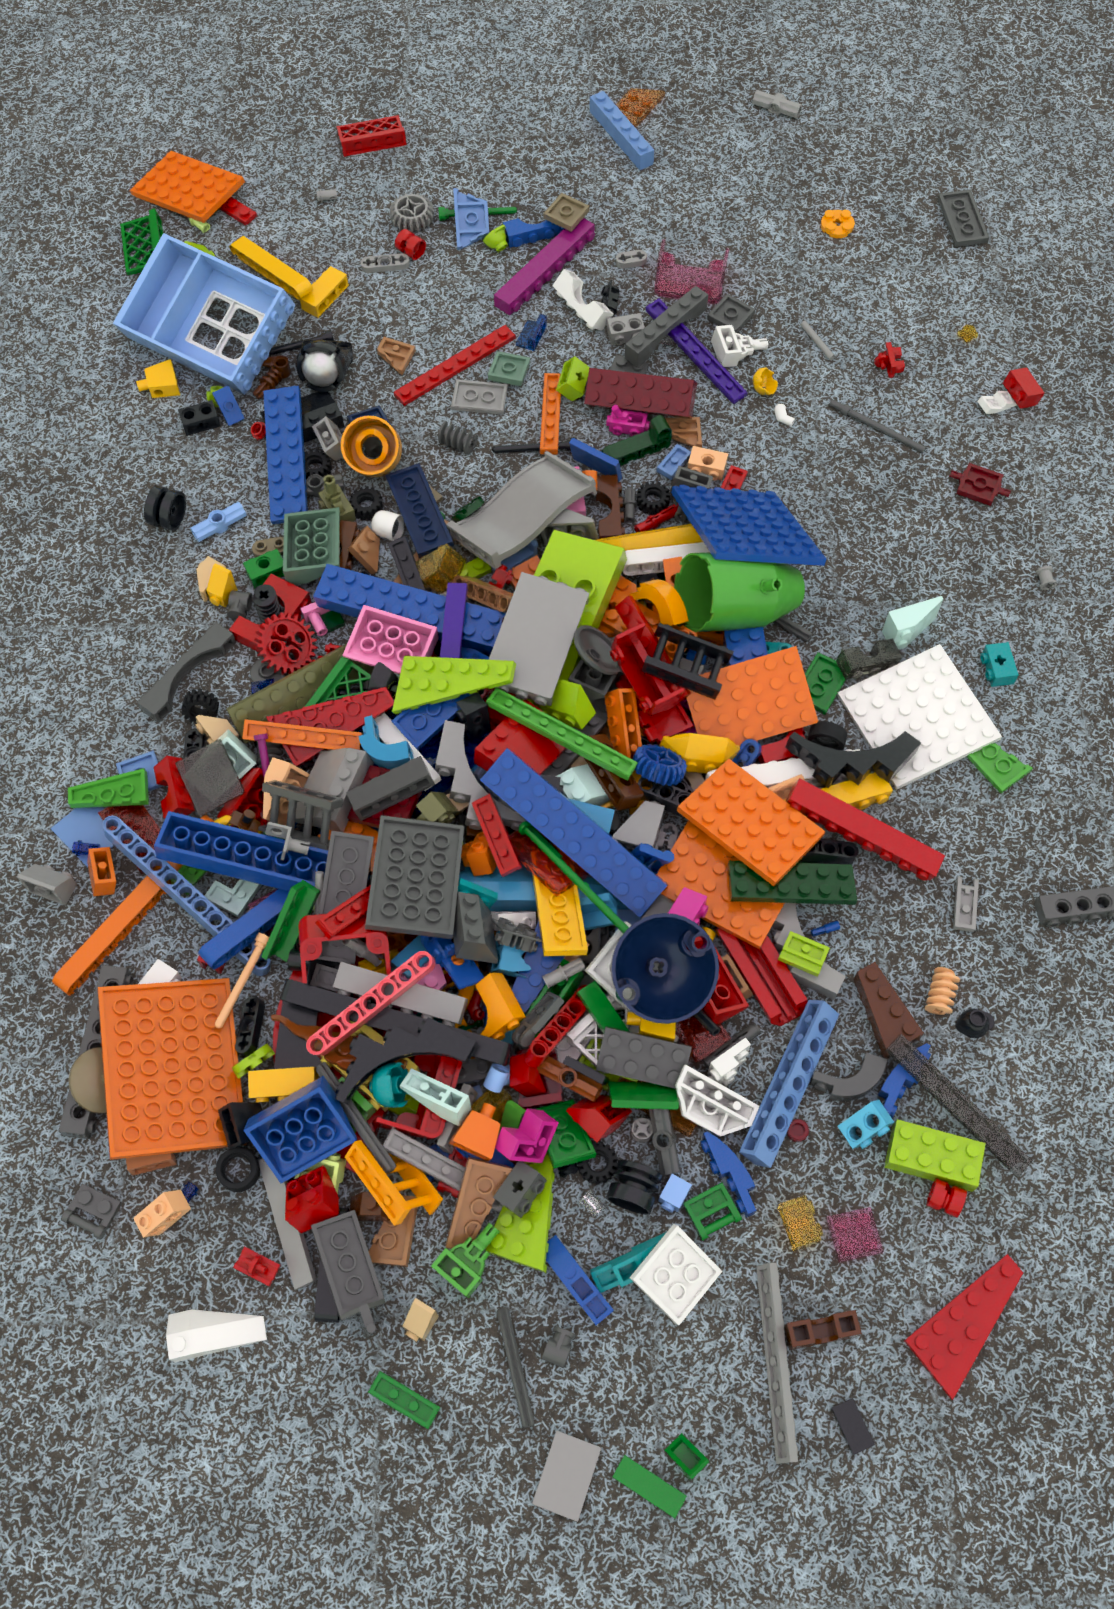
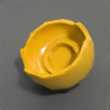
M767 367L759 368L753 376L754 389L760 395H773L777 390L778 381L773 379L772 375L774 372Z

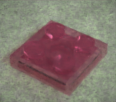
M871 1207L826 1217L839 1263L884 1253Z

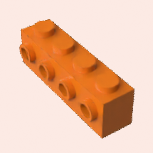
M632 688L616 689L607 692L605 696L610 741L617 752L633 759L635 751H637L638 747L642 746L636 696Z

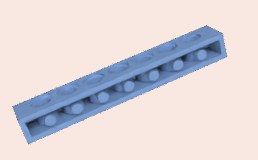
M808 1000L757 1111L752 1126L741 1146L739 1153L755 1165L771 1168L838 1019L839 1013L823 1000Z

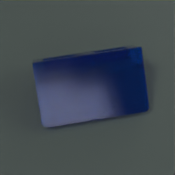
M540 313L536 322L527 320L516 341V346L535 351L547 327V315Z

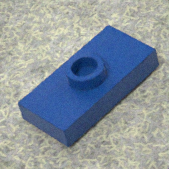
M229 385L212 392L228 426L245 419Z

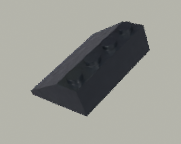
M328 391L315 392L301 397L304 443L317 438L312 426L325 416L334 422L338 428L345 427L342 414ZM262 411L260 414L265 423V411Z

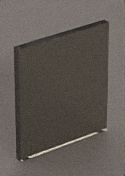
M221 739L175 763L200 817L245 793Z

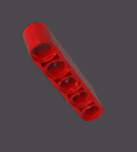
M582 985L532 1041L524 1055V1061L528 1066L536 1068L542 1065L566 1037L567 1033L572 1030L588 1011L576 994L587 985Z

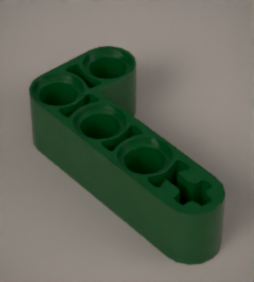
M658 415L650 421L648 431L608 445L601 452L619 460V464L622 466L629 463L628 461L638 460L645 457L644 455L654 454L663 448L667 449L671 445L672 429L664 416Z

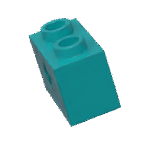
M1009 642L985 646L980 659L981 663L985 664L986 680L990 681L991 687L1014 684L1019 675Z

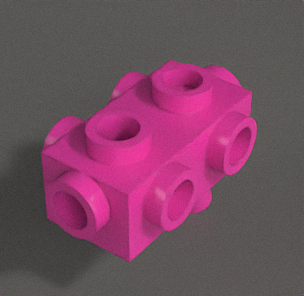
M614 405L611 408V415L607 416L606 426H609V431L614 435L620 436L623 433L629 434L632 437L649 430L650 421H647V413L619 409L618 405Z

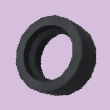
M818 721L811 725L808 740L823 747L843 750L847 740V731L836 723Z
M237 1147L233 1150H226L219 1157L215 1173L218 1181L227 1190L243 1192L256 1184L260 1176L258 1159L250 1150ZM235 1157H244L251 1165L249 1176L239 1183L229 1181L225 1174L227 1163Z

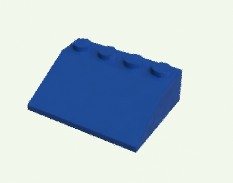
M324 1076L252 1116L245 1125L243 1131L280 1183L287 1181L357 1141V1137L340 1101L335 1099L336 1093Z

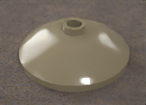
M102 1047L92 1048L82 1053L74 1061L69 1073V1088L74 1100L82 1108L92 1113H106Z

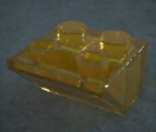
M445 544L416 561V565L422 581L441 594L447 591V584L452 583L455 576H460L466 561L451 546Z

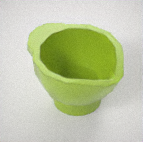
M505 225L495 228L483 239L486 246L495 249L498 253L508 246Z

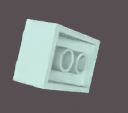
M939 596L888 612L882 633L890 649L898 648L901 650L906 648L936 619L943 597Z
M228 729L208 748L184 777L214 803L256 764L257 756Z
M588 764L570 768L555 776L561 777L560 785H563V795L569 799L597 806L610 800Z

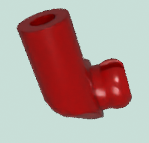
M477 990L474 991L467 1007V1011L474 1021L482 1020L485 1017V1012L482 1011L479 1005L482 998Z

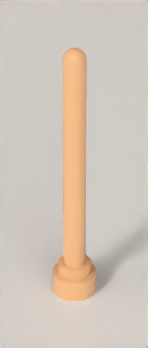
M258 932L254 944L256 947L215 1022L216 1028L223 1027L269 940L268 936Z

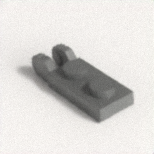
M547 992L526 1018L522 1020L512 1034V1040L522 1047H528L535 1039V1035L545 1027L546 1022L559 1011L564 1000L558 995Z

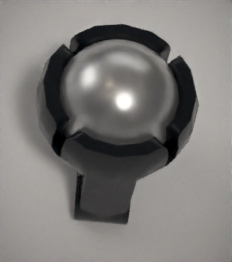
M330 340L303 341L295 365L298 377L302 382L307 380L306 386L311 390L318 392L334 390L343 382L348 368L353 362L352 344L350 342Z

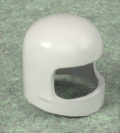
M386 510L378 511L373 516L371 522L372 531L377 536L387 538L390 541L401 538L404 532L402 515ZM398 520V530L395 536L392 537L393 525Z

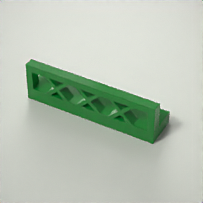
M304 880L291 887L262 953V958L267 960L276 955L285 962H288L290 950L295 949L299 941V921L304 916L311 914L321 890Z

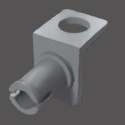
M268 822L265 834L285 839L281 860L284 861L288 850L307 855L310 842L293 839L290 836L292 827ZM272 828L280 829L282 832H275V831H273V830H271V829H272Z

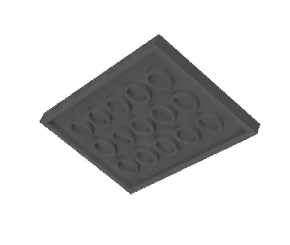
M381 815L365 929L446 939L453 938L464 834L463 825Z

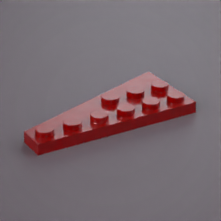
M383 687L363 692L362 694L347 696L342 699L331 700L274 716H267L266 718L268 722L355 732L365 725L364 717L372 715L375 719L393 708L394 698L388 688ZM282 744L296 767L311 760L320 751L326 750Z
M1008 1254L904 1340L951 1400L956 1396L1023 1275V1271Z

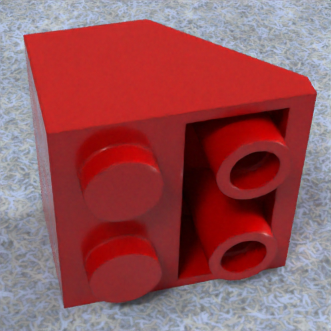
M600 1095L595 1102L584 1098L566 1110L572 1119L597 1143L616 1131L632 1112L629 1108L611 1107L609 1095Z
M321 1166L286 1183L285 1220L300 1233L310 1230V1226L339 1215V1197L326 1167Z

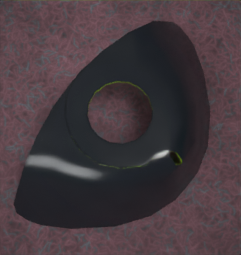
M378 662L372 672L368 691L387 687L390 692L394 685L398 686V677L387 666Z

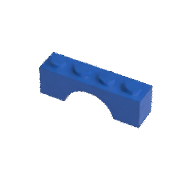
M519 218L503 222V225L506 227V241L509 248L519 247L527 243H535L542 239H550L564 230V228L548 220L539 224H527Z

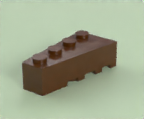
M876 962L857 971L853 980L862 1004L865 1007L882 1057L888 1059L919 1041L924 1032Z

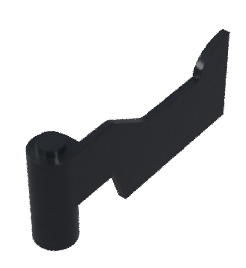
M291 949L289 952L288 969L290 971H302L300 950ZM319 959L306 961V971L308 972L306 984L310 985L317 963L339 969L340 962ZM285 1001L282 1002L281 1016L298 1025L317 1026L319 1011ZM280 1022L274 1069L317 1067L321 1062L318 1056L308 1052L306 1048L307 1041L304 1038L294 1035Z

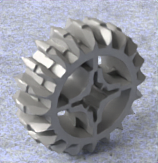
M412 192L407 195L405 193L404 196L399 195V198L394 199V202L391 203L390 218L394 226L399 228V231L408 229L411 232L416 230L419 233L420 228L425 230V227H430V223L433 222V205L429 198H425V195L420 196L419 193L415 195Z

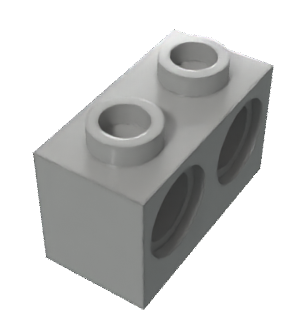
M641 313L607 318V333L611 345L627 343L645 328Z

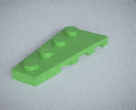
M996 743L989 744L981 750L966 756L1000 793H1003L1033 769L1028 764L1025 765L1018 761V758L1014 755H1009L1003 751Z

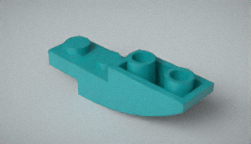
M667 1232L631 1247L632 1251L590 1269L592 1278L600 1293L617 1285L624 1287L632 1283L633 1281L630 1279V1276Z

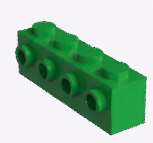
M563 959L559 965L564 966L570 962ZM580 971L570 976L568 981L565 979L549 989L545 984L538 998L530 1005L526 1016L547 992L558 995L564 1000L560 1007L561 1009L572 997L583 980V972ZM554 1014V1015L546 1022L545 1027H546V1025L553 1019V1017H554L556 1014ZM540 1030V1031L535 1035V1038L539 1035V1033H540L542 1030Z

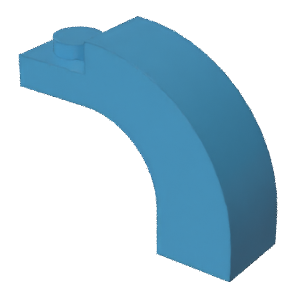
M372 715L364 717V735L358 737L362 748L367 752L375 765L391 770L414 759L413 750L407 741L395 744L381 743L378 724Z

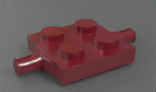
M972 463L968 464L967 469L963 473L952 470L949 476L960 480L956 494L989 506L992 505L994 498L998 494L1009 498L1011 490L1001 487L1004 474Z

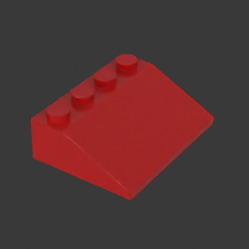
M523 700V702H525V703H527V704H529V705H531V706L537 708L538 710L542 711L540 708H538L537 706H535L534 704H532V703L529 702L528 700ZM506 717L475 748L474 763L488 771L506 748H509L542 775L567 748Z

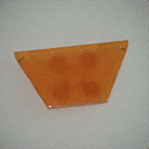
M630 88L617 102L616 106L636 128L665 96V91Z

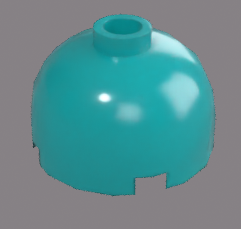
M401 1062L383 1064L375 1071L370 1081V1092L374 1099L384 1107H404L408 1100H405V1096L408 1093L400 1088V1084L408 1074L407 1069H402L401 1065L404 1064Z

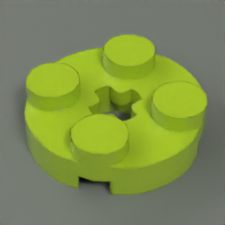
M267 1043L237 1063L232 1069L239 1079L248 1073V1067L250 1070H253L262 1064L261 1058L266 1061L275 1052Z

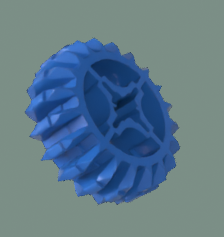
M647 744L638 747L632 759L638 762L635 769L636 773L640 774L642 778L648 779V781L655 782V784L659 783L663 786L665 784L668 786H672V784L677 785L681 783L686 773V761L681 758V755H677L670 748L660 747L657 744Z

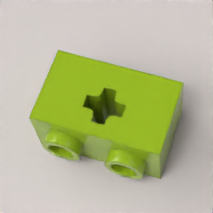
M576 356L566 361L563 365L556 390L570 401L581 398L585 393V385L588 381L590 367Z

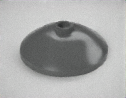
M588 625L580 626L575 631L574 644L576 650L587 666L605 675H615L621 671L617 661L614 662L610 656L613 641L607 635Z

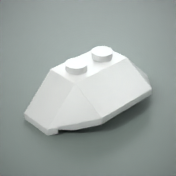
M687 1065L683 1066L675 1084L681 1115L717 1136H723L752 1126L760 1107Z

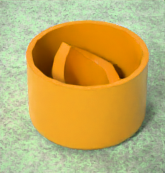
M363 416L353 420L344 430L341 438V451L346 463L358 473L367 477H381L390 473L399 463L402 454V444L398 433L387 421L376 416ZM370 437H377L382 442V453L376 459H369L363 454V443Z

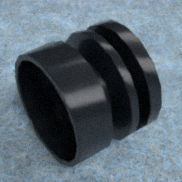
M619 1160L617 1164L618 1171H615L614 1177L622 1183H611L606 1199L626 1210L650 1215L655 1198L647 1192H658L659 1186L657 1184L661 1183L663 1176L642 1163Z

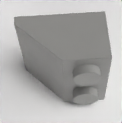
M34 864L17 876L30 893L65 906L77 886L70 873L65 871L59 873L48 865L40 866Z

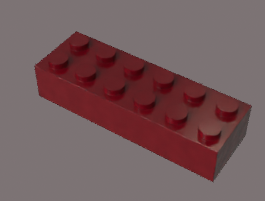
M589 368L584 404L611 409L612 406L618 405L619 409L692 419L697 382L690 379Z

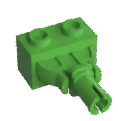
M488 1222L476 1239L473 1240L471 1237H468L464 1243L454 1246L451 1250L445 1248L431 1267L469 1298L483 1281L481 1275L485 1268V1260L490 1255L486 1251L487 1246L500 1231Z

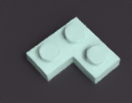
M239 879L234 888L231 889L215 880L205 894V897L214 905L240 918L262 884Z

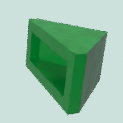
M682 1433L665 1449V1452L689 1480H692L709 1463V1460Z

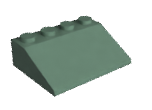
M339 507L284 514L283 574L286 581L294 585L307 584L322 576L326 564L340 567Z

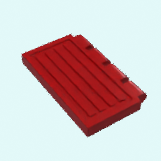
M622 675L620 681L615 684L618 689L632 688L625 675ZM636 696L639 725L641 729L648 726L643 732L650 743L657 742L660 744L663 736L672 737L693 728L694 725L680 703L667 711L649 715L641 710L640 701Z

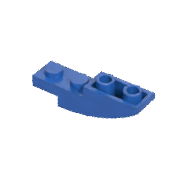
M926 1043L908 1054L892 1070L882 1085L878 1096L885 1099L883 1106L891 1118H893L898 1106L894 1105L897 1098H902L906 1087L911 1088L913 1083L918 1084L923 1074L919 1070L922 1064L926 1066L931 1056L928 1053L931 1045Z
M708 1131L703 1133V1140L700 1143L704 1153H709L712 1160L709 1162L713 1174H718L719 1179L728 1176L729 1179H726L729 1190L731 1192L735 1191L738 1198L735 1202L739 1212L744 1213L746 1218L754 1215L756 1208L749 1192L754 1190L755 1184L750 1174L736 1154L726 1144Z
M555 1234L547 1241L549 1249L548 1253H546V1261L594 1324L597 1325L614 1310Z

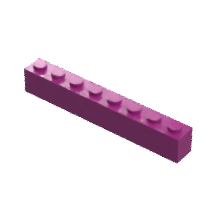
M583 218L572 232L566 229L562 230L494 294V306L508 315L517 312L525 301H529L531 296L536 291L538 292L546 281H550L557 271H561L567 261H571L578 251L583 250L586 243L594 239L595 224Z

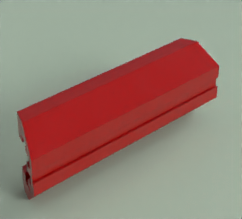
M718 927L714 929L770 1023L782 1026L801 1016L808 1002L807 998L786 964L778 960L780 954L768 935L761 948L758 949Z

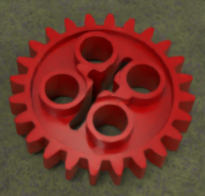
M281 612L278 617L273 614L271 619L267 618L264 620L265 623L260 624L259 627L261 629L256 631L259 637L254 639V641L259 643L255 646V649H260L261 651L257 656L264 657L261 663L268 662L267 668L269 669L273 666L274 673L281 669L282 675L287 671L291 674L293 671H297L298 668L304 667L306 663H311L310 658L316 656L312 651L316 650L317 647L312 645V643L316 642L317 639L311 638L315 632H309L310 625L304 626V619L299 622L298 615L291 618V614L288 613L284 617L283 612ZM277 628H281L284 634L280 635L277 632ZM295 635L300 637L301 643L295 640ZM271 645L276 646L277 652L272 651ZM289 652L295 656V660L290 659Z

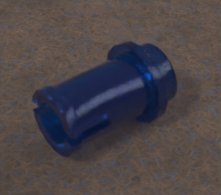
M78 840V842L73 843L72 853L76 854V856L88 855L89 849L100 848V844L82 843V840Z
M190 1181L187 1184H183L184 1188L181 1190L188 1203L194 1195H198L197 1191L199 1190Z

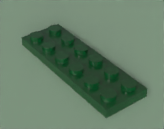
M742 861L728 862L731 901L856 905L857 903L853 866L851 864L797 863L775 886H772Z

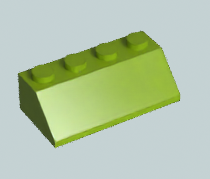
M562 679L558 680L551 706H542L535 703L534 700L526 699L544 713L572 728L575 727L581 730L596 714L582 686Z

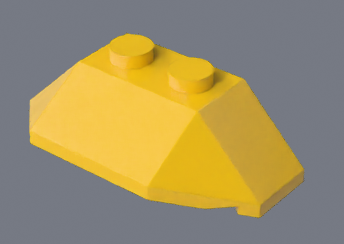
M693 733L678 734L672 737L663 736L659 745L667 749L670 748L677 755H681V758L686 761L687 772L706 774L718 769L728 759L733 760L740 751V746L736 745L729 738Z

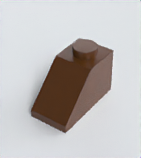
M361 1192L351 1197L349 1212L355 1210L358 1221H390L370 1192Z

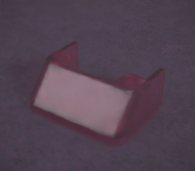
M662 239L654 285L655 294L660 297L680 299L694 286H697L709 294L708 304L720 302L730 248H726L724 260L711 261L707 269L675 264L674 255L665 252L666 239Z

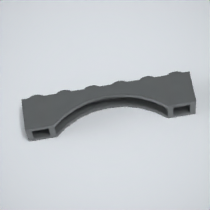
M694 286L625 344V359L638 368L651 356L658 344L673 328L686 320L696 319L707 310L709 294Z
M217 622L212 627H209L205 634L199 640H196L192 647L182 654L179 660L166 671V674L160 680H157L147 693L141 696L137 702L141 711L160 723L172 710L175 692L184 677L200 664L213 658L224 656L236 644L233 633Z

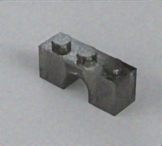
M893 638L876 642L870 651L871 657L864 655L859 646L841 650L836 662L845 680L850 678L857 679L867 674L874 675L897 665L902 656Z

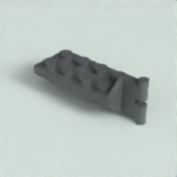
M352 1210L313 1224L310 1228L340 1321L358 1317L363 1336L369 1338L376 1330L370 1311L385 1305L386 1302L356 1212Z

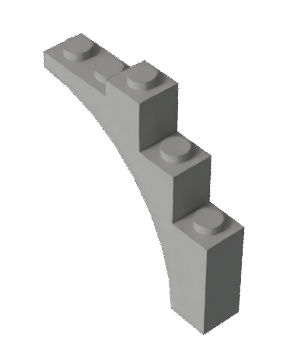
M445 720L434 770L441 776H454L449 798L458 803L469 802L465 825L471 829L480 830L482 828L472 802L488 795V793L477 782L469 767L464 748L465 724ZM494 799L504 825L519 831V825L527 820L516 811L500 804Z
M785 903L772 926L778 929L773 942L776 943L775 948L779 952L782 951L790 931L804 936L797 917L796 903ZM825 961L818 977L791 965L788 966L796 982L835 1000L846 977L831 968Z

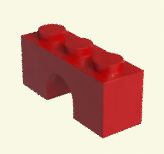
M167 755L153 767L156 783L168 786L166 797L160 801L164 819L166 818L168 811L188 816L195 809L189 781L184 777L187 773L184 759Z

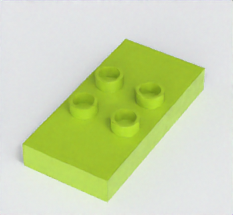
M553 530L534 576H544L550 581L556 583L563 582L569 587L575 589L582 588L588 592L589 602L588 605H585L577 629L583 625L598 629L627 562L625 549L622 547ZM574 638L559 679L568 681L581 659L576 650Z

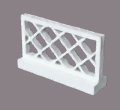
M609 994L606 997L614 1009L625 1010V1020L622 1021L626 1025L627 1010ZM589 1013L567 1033V1042L572 1047L575 1046L596 1067L598 1061L597 1053L600 1052V1049H597V1039H603L604 1034H597L598 1025ZM585 1039H595V1049H585L580 1043Z

